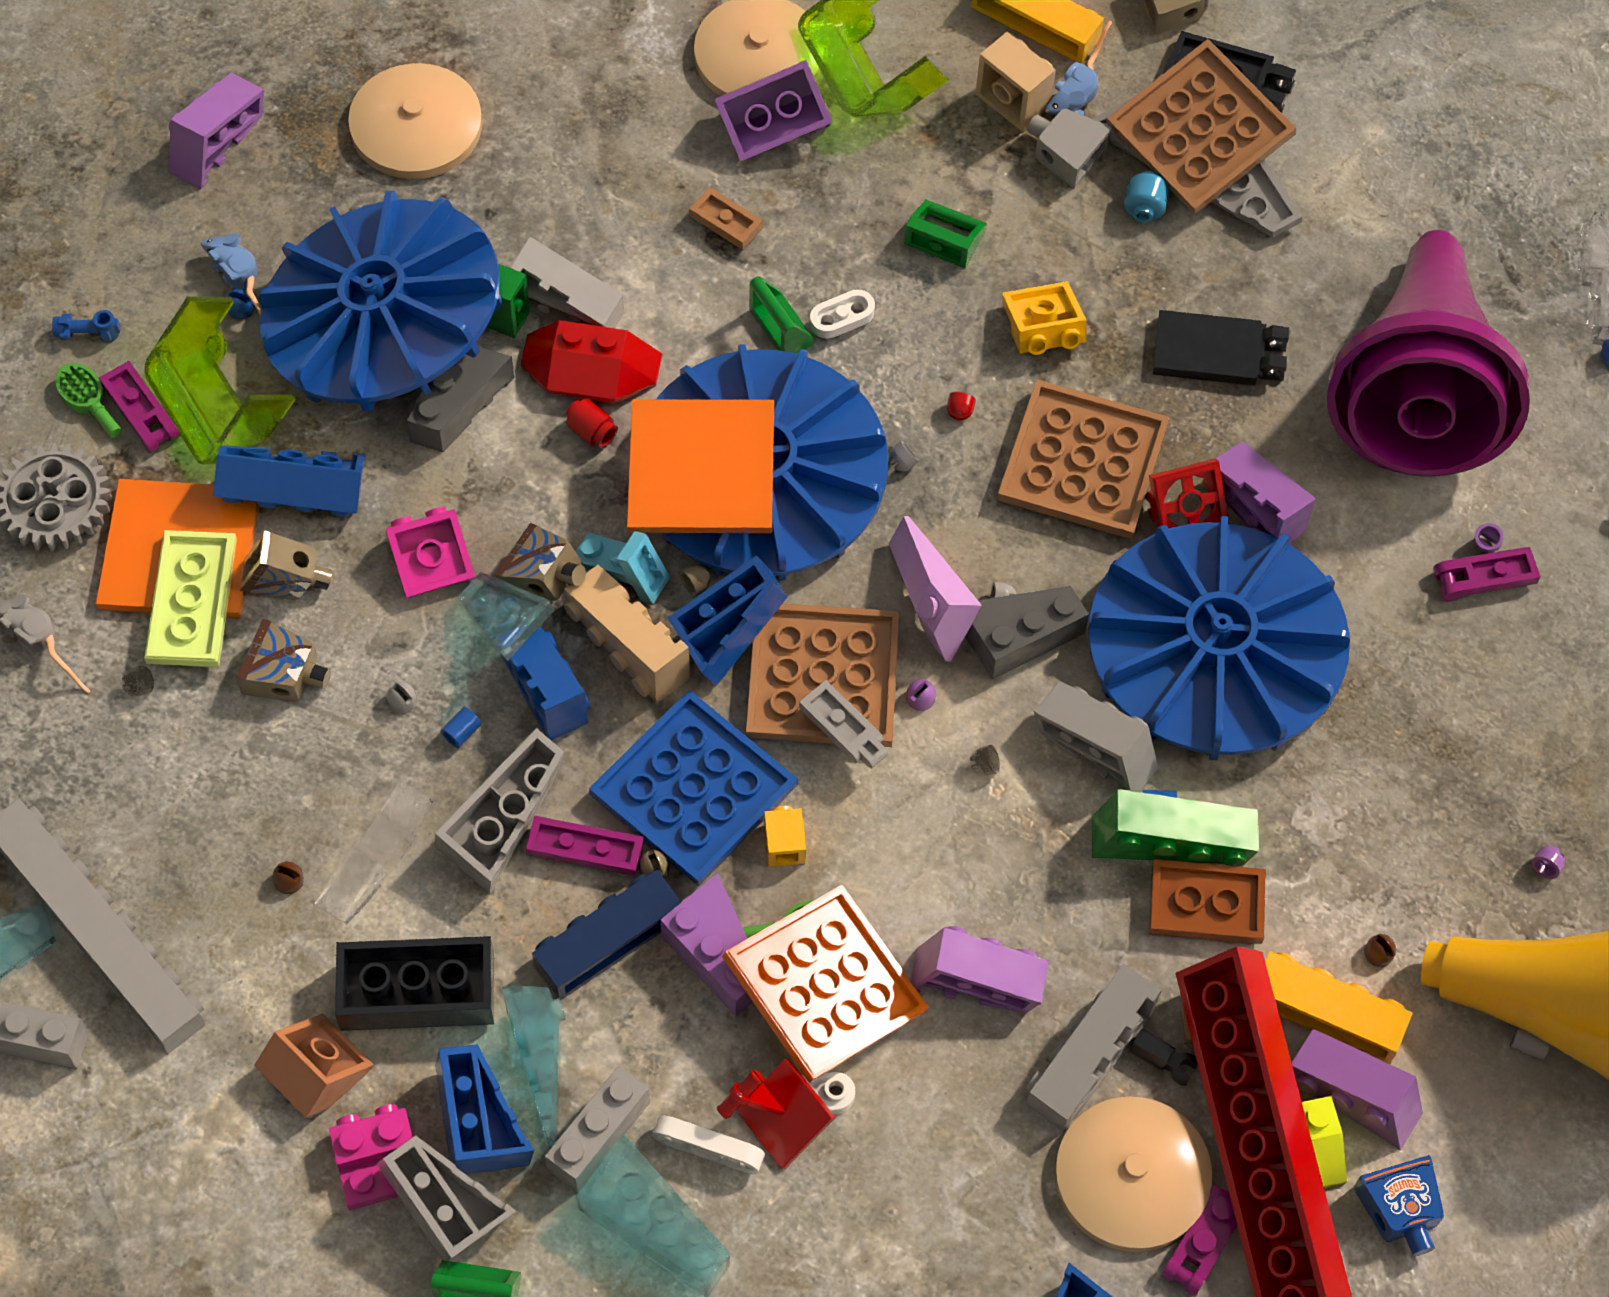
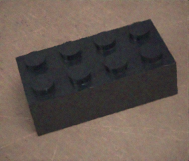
M491 936L336 942L335 1017L340 1031L494 1025V950Z

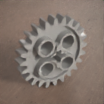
M56 443L52 444L50 452H45L43 447L39 445L37 455L32 456L26 450L24 451L25 461L20 462L17 459H12L15 469L13 471L8 469L2 470L6 481H0V523L3 529L8 530L12 539L19 537L24 547L32 541L35 550L39 551L42 545L47 543L50 552H53L56 543L59 542L62 543L65 549H69V540L73 538L76 542L82 544L81 534L85 532L93 536L95 533L92 524H104L100 513H110L107 502L113 500L109 489L111 488L109 478L106 476L103 465H98L94 455L87 458L83 448L74 454L70 444H67L62 452L58 450ZM60 473V474L57 475L56 477H52V478L49 477V476H51L52 474ZM77 494H84L80 498H73ZM33 496L31 499L23 501L25 497ZM57 517L55 520L47 522V519Z

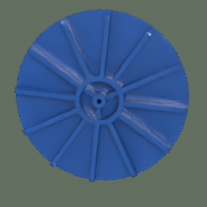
M391 190L385 192L384 201L351 210L343 215L339 214L335 206L330 208L333 220L315 230L297 246L290 242L284 244L282 251L286 259L277 269L268 288H263L258 293V301L262 306L260 333L262 344L269 360L284 380L305 393L306 397L315 403L321 400L339 403H359L363 411H372L375 401L393 398L421 387L425 396L431 393V390L427 383L446 372L465 355L472 358L478 355L480 350L476 342L487 327L493 312L501 308L502 298L499 293L500 268L497 255L489 238L475 221L454 209L451 202L442 197L438 198L435 202L399 199L397 193Z
M745 344L738 345L737 352L708 359L692 368L688 365L680 369V376L672 381L656 398L664 400H774L772 533H662V538L668 544L672 543L687 556L714 568V574L722 576L724 572L732 573L757 555L771 570L773 575L778 577V581L786 580L787 574L801 572L822 564L833 557L838 559L843 556L845 549L863 533L878 512L888 477V449L885 431L871 404L860 392V385L855 380L849 381L829 366L809 358L807 350L800 349L798 354L779 350H747Z
M1220 516L1219 523H1194L1170 529L1166 525L1157 527L1156 534L1131 547L1110 565L1108 572L1098 587L1090 611L1088 639L1091 659L1102 684V692L1105 697L1111 698L1122 713L1130 717L1136 716L1142 719L1149 727L1152 742L1157 737L1164 742L1183 749L1209 754V760H1217L1218 755L1248 754L1269 748L1276 751L1283 747V743L1295 738L1311 727L1325 714L1332 704L1345 677L1349 661L1350 632L1341 601L1334 590L1335 581L1330 575L1325 576L1311 560L1289 545V536L1282 534L1277 539L1257 529L1228 524V516Z

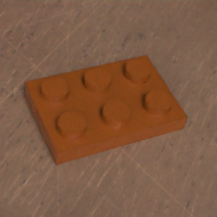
M1154 859L1151 875L1149 934L1262 944L1264 940L1266 869Z

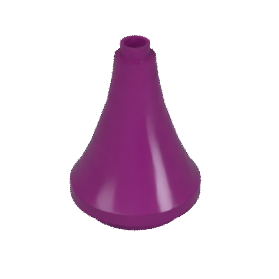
M1432 230L1424 233L1411 247L1404 273L1395 294L1377 319L1370 326L1353 336L1337 354L1330 370L1327 389V408L1332 425L1341 439L1354 452L1382 468L1416 476L1457 474L1472 470L1495 459L1518 438L1527 421L1530 406V380L1526 365L1515 347L1489 324L1474 297L1467 272L1464 249L1451 233L1444 230Z

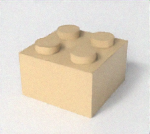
M1006 32L980 53L975 95L1024 132L1036 114L1042 117L1047 113L1045 108L1052 98L1056 69L1053 68L1048 60L1040 58L1031 51L1025 42L1016 39L1009 32Z

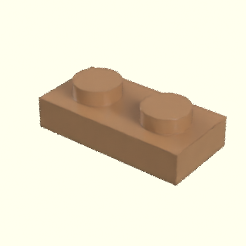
M711 187L689 208V216L741 250H744L763 229L762 219Z

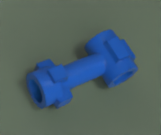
M100 310L94 315L93 319L72 320L71 314H62L60 317H53L52 319L53 336L60 337L61 340H70L73 334L98 333L102 341L112 342L118 338L121 329L119 320L114 318L113 314L108 310Z

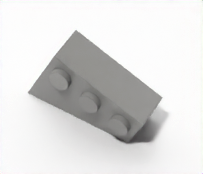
M529 237L510 267L526 274L530 312L552 322L561 320L615 328L624 314L623 294L532 237Z
M1060 681L1034 711L1037 725L1042 735L1076 759L1083 755L1098 766L1096 774L1103 779L1111 775L1126 786L1125 790L1140 792L1159 769L1148 725L1139 717H1130L1118 711L1114 705L1107 701L1100 702L1092 698L1080 687H1071Z

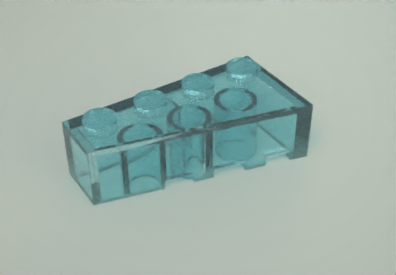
M623 1133L578 1193V1209L697 1292L708 1297L730 1267V1253Z

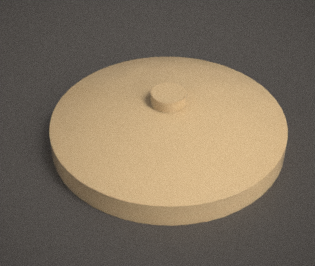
M729 0L712 10L700 24L694 41L695 65L702 81L718 96H722L806 59L816 81L821 73L824 62V39L819 26L811 15L800 6L788 0Z
M423 63L395 66L373 76L355 95L350 106L348 118L352 143L361 158L374 169L389 176L403 179L430 178L457 167L472 153L479 141L482 130L481 108L472 87L462 77L448 69Z
M1117 1097L1090 1107L1070 1125L1057 1153L1055 1182L1059 1199L1067 1215L1089 1238L1099 1244L1119 1251L1149 1252L1177 1242L1184 1237L1187 1230L1200 1217L1205 1209L1212 1187V1166L1208 1150L1200 1134L1178 1111L1168 1105L1148 1098Z

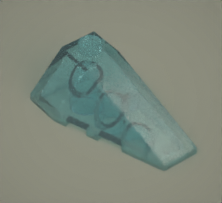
M508 985L502 987L507 1016L548 1149L550 1150L558 1140L562 1040L560 1022L566 1020L560 998L552 999L549 987Z

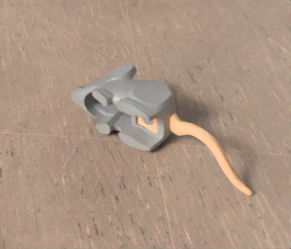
M18 594L11 599L0 602V623L6 628L4 633L10 638L18 637V643L36 656L47 648L50 657L81 689L89 693L90 690L56 654L54 649L55 629L52 619L48 614L28 604L30 599L25 594Z

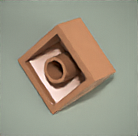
M322 1013L275 1031L254 1066L265 1076L270 1084L274 1085L291 1102L297 1111L307 1118L330 1108L372 1069L374 1064Z

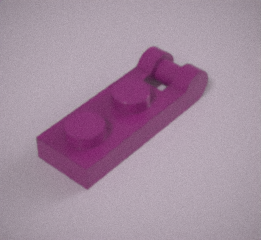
M130 361L99 377L102 387L140 438L148 453L159 449V444L168 439L173 441L181 436L172 419ZM158 422L161 427L151 433L148 427Z
M1530 546L1446 560L1437 563L1433 567L1436 579L1440 580L1442 584L1440 588L1442 599L1446 602L1455 601L1463 596L1538 584L1541 578ZM1463 574L1464 580L1456 582L1454 575Z
M1216 1184L1213 1186L1202 1214L1187 1230L1161 1275L1162 1278L1169 1282L1175 1280L1185 1286V1292L1193 1297H1196L1237 1227L1228 1191ZM1185 1259L1198 1267L1195 1274L1181 1266Z

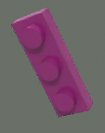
M534 816L526 846V855L636 876L644 837Z

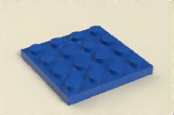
M688 690L589 788V794L634 833L644 837V841L653 849L661 851L673 866L699 886L764 820V811H771L777 807L798 785V778L696 694Z

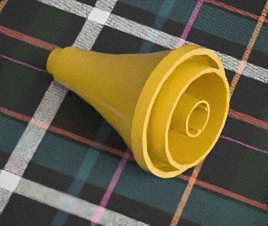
M1609 931L1547 940L1480 939L1452 936L1448 944L1429 941L1421 968L1422 985L1438 988L1442 999L1476 1009L1528 1031L1599 1073L1609 1081Z

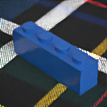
M220 446L216 461L213 496L222 497V501L228 503H242L243 500L257 501L259 506L275 508L282 504L293 506L294 510L300 512H313L315 509L329 510V513L335 516L344 517L349 516L350 513L357 514L365 454L353 453L352 460H346L337 457L336 452L321 451V455L311 458L306 457V454L300 450L286 449L279 451L278 456L271 455V451L267 448Z

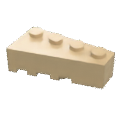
M596 565L589 570L581 585L575 586L570 584L564 588L566 601L564 608L573 621L578 622L580 620L584 624L592 642L598 647L604 646L610 653L609 657L614 666L620 672L625 670L633 678L632 683L643 697L648 695L655 704H658L690 680L689 647L682 640L675 644L669 636L671 634L670 629L661 621L654 625L647 608L639 601L631 604L627 590L601 566Z

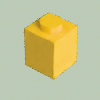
M779 806L771 811H764L768 867L805 864L806 843L802 808L793 809L790 806Z

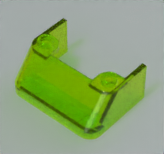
M820 0L802 14L798 22V30L840 107L850 116L863 117L905 112L949 81L948 77L927 56H924L884 85L860 43L875 28L876 18L870 7L880 0Z
M187 296L145 362V377L176 425L191 454L202 465L216 464L220 446L252 447L268 439L296 400L293 394L248 395L243 403L237 397L218 366L227 351V341L218 326L234 304L231 297Z

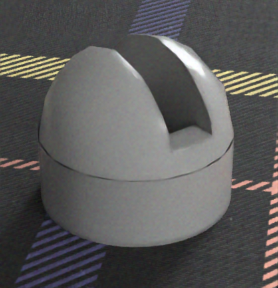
M903 441L895 445L889 453L890 464L899 461L895 466L896 471H908L919 462L915 453Z
M993 582L990 598L1015 595L1017 593L1010 584Z
M396 682L387 692V701L392 711L404 714L414 709L417 703V696L410 684ZM399 691H402L409 698L406 702L399 695Z

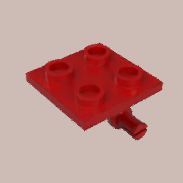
M789 1058L784 1059L765 1080L758 1071L752 1070L741 1083H735L729 1089L730 1095L717 1106L718 1113L725 1119L730 1118L737 1111L782 1170L786 1169L836 1118Z

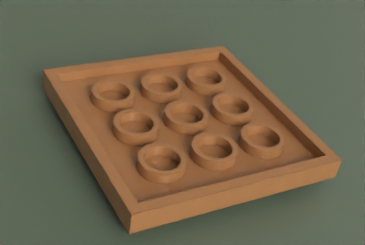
M1209 39L1200 44L1107 118V125L1112 127V130L1153 172H1156L1166 180L1170 190L1194 215L1296 135L1297 129Z
M1036 379L998 492L997 501L1132 540L1150 484L1148 475L1153 474L1170 417Z
M782 604L753 640L746 736L753 739L835 744L799 709V702L827 680L882 734L884 740L881 744L884 747L892 748L900 611Z

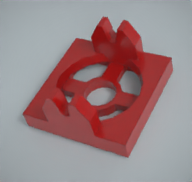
M1214 458L1148 475L1151 490L1147 491L1145 499L1150 503L1151 508L1147 510L1152 521L1157 524V527L1166 525L1169 529L1177 527L1178 525H1175L1167 517L1168 514L1181 512L1187 516L1188 524L1200 523L1199 514L1203 511L1206 504H1209L1212 509L1210 514L1201 523H1219L1220 516H1228L1219 460ZM1192 476L1202 478L1208 492L1201 493L1194 489ZM1181 479L1183 491L1178 495L1177 500L1164 503L1168 489L1175 481ZM1190 493L1197 494L1200 499L1198 508L1192 512L1184 511L1182 507L1184 497Z

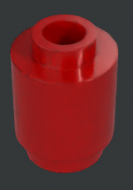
M588 398L574 401L566 411V426L591 446L597 445L599 448H604L617 434L618 426L614 424V419Z

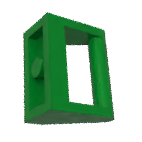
M925 199L906 224L904 244L966 269L986 231L987 223ZM929 214L972 232L966 237L925 221Z
M760 276L753 278L749 284V310L775 348L779 351L797 354L800 349L805 350L813 346L814 338L779 288Z
M442 1260L433 1273L431 1290L434 1297H518L522 1275L518 1271Z

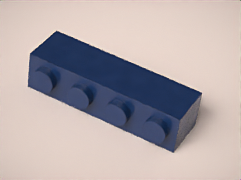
M658 870L649 875L642 874L636 877L629 884V888L618 896L612 894L600 902L598 909L588 916L581 915L576 917L568 924L567 930L555 938L554 936H549L543 939L536 946L535 951L532 952L534 967L559 1001H561L661 933L660 919L682 901Z

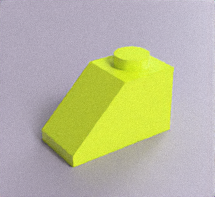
M1332 1096L1302 1102L1324 1188L1346 1184L1347 1175L1343 1132Z

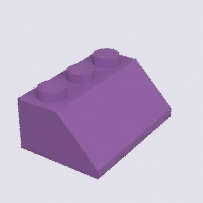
M807 59L714 99L740 162L832 123Z

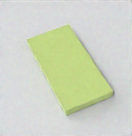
M164 530L144 657L146 664L219 667L237 543L235 533Z

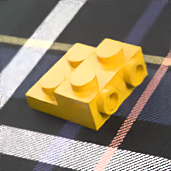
M1068 281L1002 293V304L1011 322V335L1020 354L1029 352L1033 355H1040L1047 349L1056 347L1074 349L1080 343L1086 342V318Z

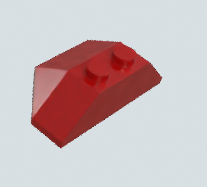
M559 320L527 334L521 358V367L549 394L617 403L640 393L646 388L651 389L657 385L662 353L628 330Z

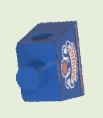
M1430 1155L1359 1177L1354 1185V1190L1386 1242L1405 1237L1414 1257L1429 1253L1435 1249L1428 1230L1439 1225L1444 1218V1211Z

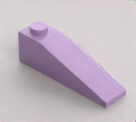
M903 516L889 546L927 639L945 662H951L982 605L909 516Z

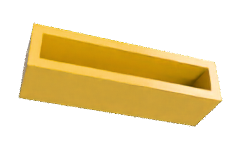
M971 0V8L1081 64L1096 46L1102 34L1104 17L1071 0Z
M1269 951L1265 962L1281 1018L1311 1031L1315 1029L1391 1064L1398 1052L1413 1012L1406 1010L1401 1003L1395 1000H1383L1369 994V991L1363 986L1354 983L1346 984L1336 980L1331 973L1324 969H1311L1304 966L1289 954Z

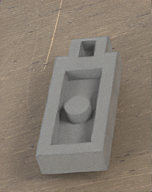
M827 680L799 702V709L854 763L862 760L872 769L889 754L887 749L881 744L884 740L882 734Z

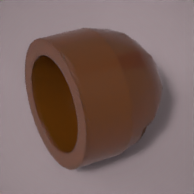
M285 861L279 863L273 871V883L279 892L293 894L302 887L304 876L301 868L294 862ZM286 871L288 873L296 875L295 880L283 874L282 872Z
M1375 935L1368 940L1365 946V957L1374 966H1387L1396 955V944L1388 935ZM1378 942H1381L1390 954L1386 955L1384 949Z

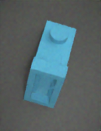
M634 531L627 543L588 532L575 551L581 559V565L585 567L587 572L596 565L601 566L615 580L631 584L641 602L654 604L671 578L647 535Z

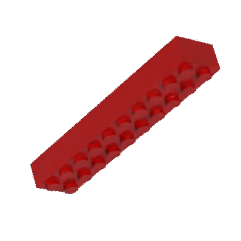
M1236 946L1175 974L1255 1297H1352L1265 958L1262 951Z

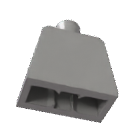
M1062 109L1051 122L1036 114L1027 127V132L1038 138L1035 152L1036 159L1073 189L1076 188L1107 150L1112 127L1068 109Z

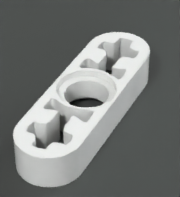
M659 1116L652 1133V1137L664 1145L749 1174H757L765 1156L763 1150L750 1143L671 1116Z

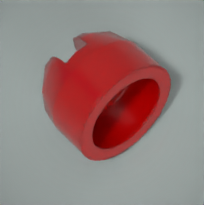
M963 392L950 393L947 402L949 415L957 421L969 418L975 408V397Z

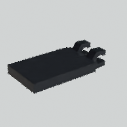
M1181 31L1162 74L1209 39L1283 113L1285 107L1283 103L1286 98L1284 93L1291 94L1295 85L1296 69L1278 63L1274 64V56Z
M1159 310L1153 375L1254 386L1256 385L1257 377L1263 380L1283 381L1287 368V356L1276 354L1264 356V351L1286 352L1289 340V327L1271 325L1266 328L1267 324H1262L1260 320Z

